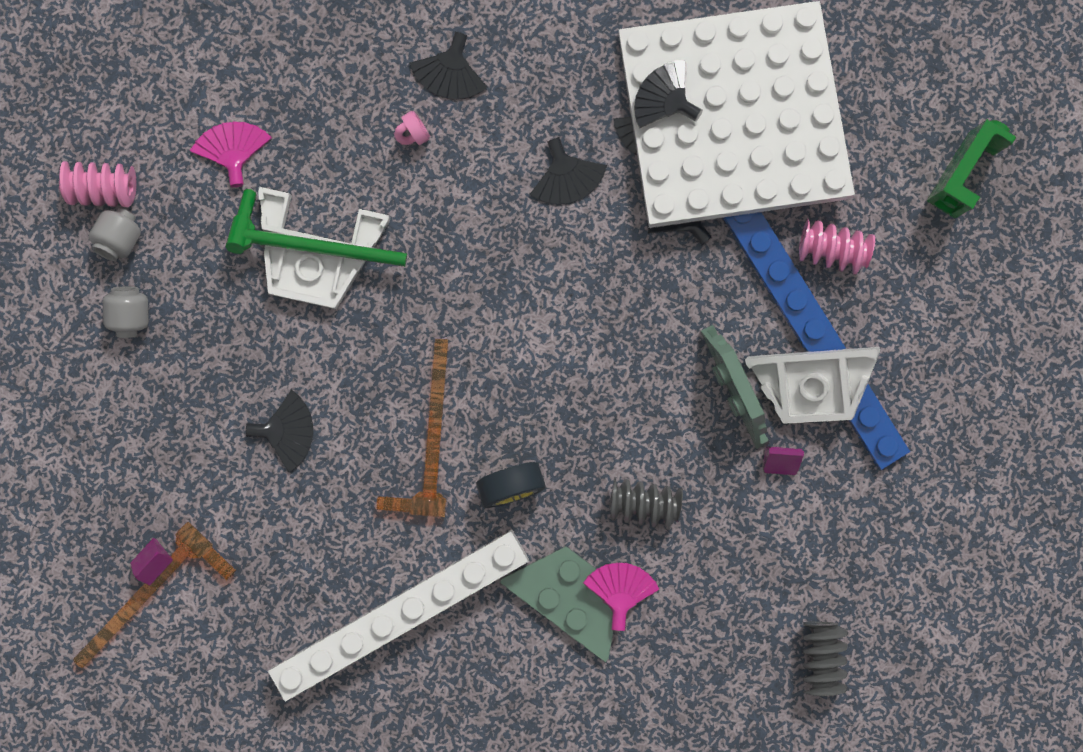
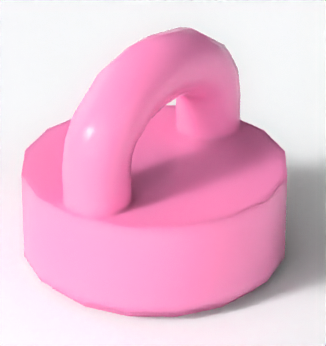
M410 111L402 116L403 123L397 126L394 132L397 142L402 145H410L416 141L420 146L429 140L430 135L415 111ZM409 130L411 135L403 136V132Z

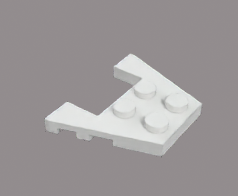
M259 187L258 194L262 213L261 225L262 230L265 232L374 248L390 222L389 215L359 209L351 243L284 229L292 195ZM265 245L264 257L268 294L337 309L366 261Z

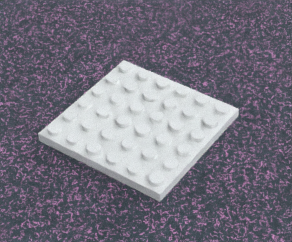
M820 1L619 29V42L649 228L853 199L855 193ZM685 60V95L687 101L703 110L699 119L695 122L681 113H676L639 128L635 118L634 105L640 85L649 74L663 66V64Z

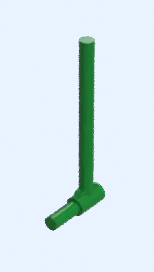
M251 189L243 191L237 215L233 217L225 246L229 252L234 254L243 253L253 243L404 267L407 262V253L256 230L250 218L257 194Z

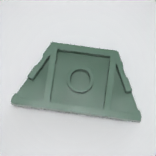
M713 325L701 330L700 332L716 363V366L712 367L713 373L719 385H726L731 397L727 398V402L735 417L741 416L756 449L769 444V440L765 435L767 432L765 414L734 349L721 334H717Z
M564 546L501 579L500 583L604 662L608 660L614 631L611 630L613 612L600 597L583 584L587 576L596 570L594 566L570 548Z

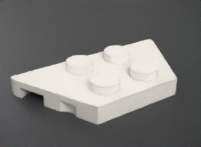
M880 347L748 356L745 358L747 367L749 369L752 368L762 384L761 389L766 397L774 403L775 411L783 424L852 420L880 354Z

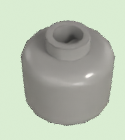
M117 208L116 212L109 210L101 212L89 233V240L93 244L92 250L110 261H117L118 258H127L141 234L140 228L134 222L136 217L121 208Z
M122 286L111 288V293L105 295L102 301L103 324L105 328L115 331L116 337L119 338L136 337L137 331L146 328L149 323L147 296L140 293L138 287Z

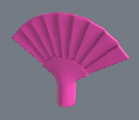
M227 122L214 126L204 132L195 141L190 152L228 169L230 187L237 188L244 185L241 170L244 163L270 141L272 137L256 125L246 122Z
M629 563L606 564L593 571L583 582L586 587L611 608L613 612L611 630L625 631L627 611L637 605L636 603L659 590L656 581L647 572Z

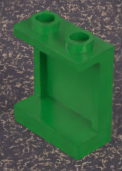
M986 119L971 130L926 201L953 218H957L972 210L980 196L962 185L984 150L995 156L1013 144L1016 137L1009 133L1010 129L997 120L990 121Z

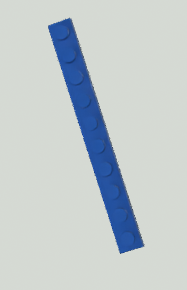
M762 212L722 217L806 352L846 349ZM867 384L854 418L848 421L877 468L882 470L908 454L910 450L869 384Z

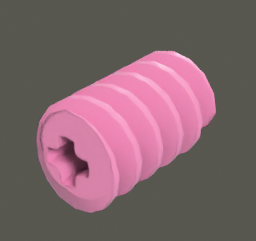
M63 161L59 172V190L63 199L69 205H75L79 201L83 206H88L91 202L95 206H102L106 202L110 207H115L120 203L122 207L128 208L132 205L136 195L135 169L131 166L128 174H125L123 165L117 164L115 173H111L109 164L104 163L101 173H98L96 164L91 162L87 172H84L82 163L76 162L74 170L70 171L69 163Z
M807 219L799 243V260L803 262L810 253L812 254L813 264L817 265L821 257H825L826 268H830L834 261L838 260L839 271L842 272L850 263L852 264L853 275H856L861 267L867 269L870 264L875 247V235L869 234L864 240L863 233L855 231L850 238V230L843 227L837 234L834 224H829L823 232V223L821 221H815L810 228L809 219Z

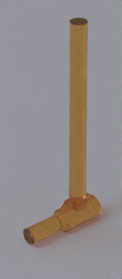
M435 339L423 492L419 491L415 496H412V499L378 496L377 510L410 512L411 515L445 517L447 499L441 493H437L448 351L447 339Z
M187 522L175 534L176 544L179 547L171 555L173 561L151 585L144 583L75 656L73 661L79 667L84 668L188 557L203 558L226 581L236 570L212 548L214 545L190 522Z

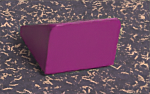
M767 447L764 451L763 471L771 474L796 475L803 460L804 451L794 448Z
M153 538L130 564L134 577L145 584L151 585L173 559L158 540Z

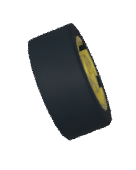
M528 462L508 467L486 475L476 482L484 508H493L516 502L535 495L546 488L538 462Z

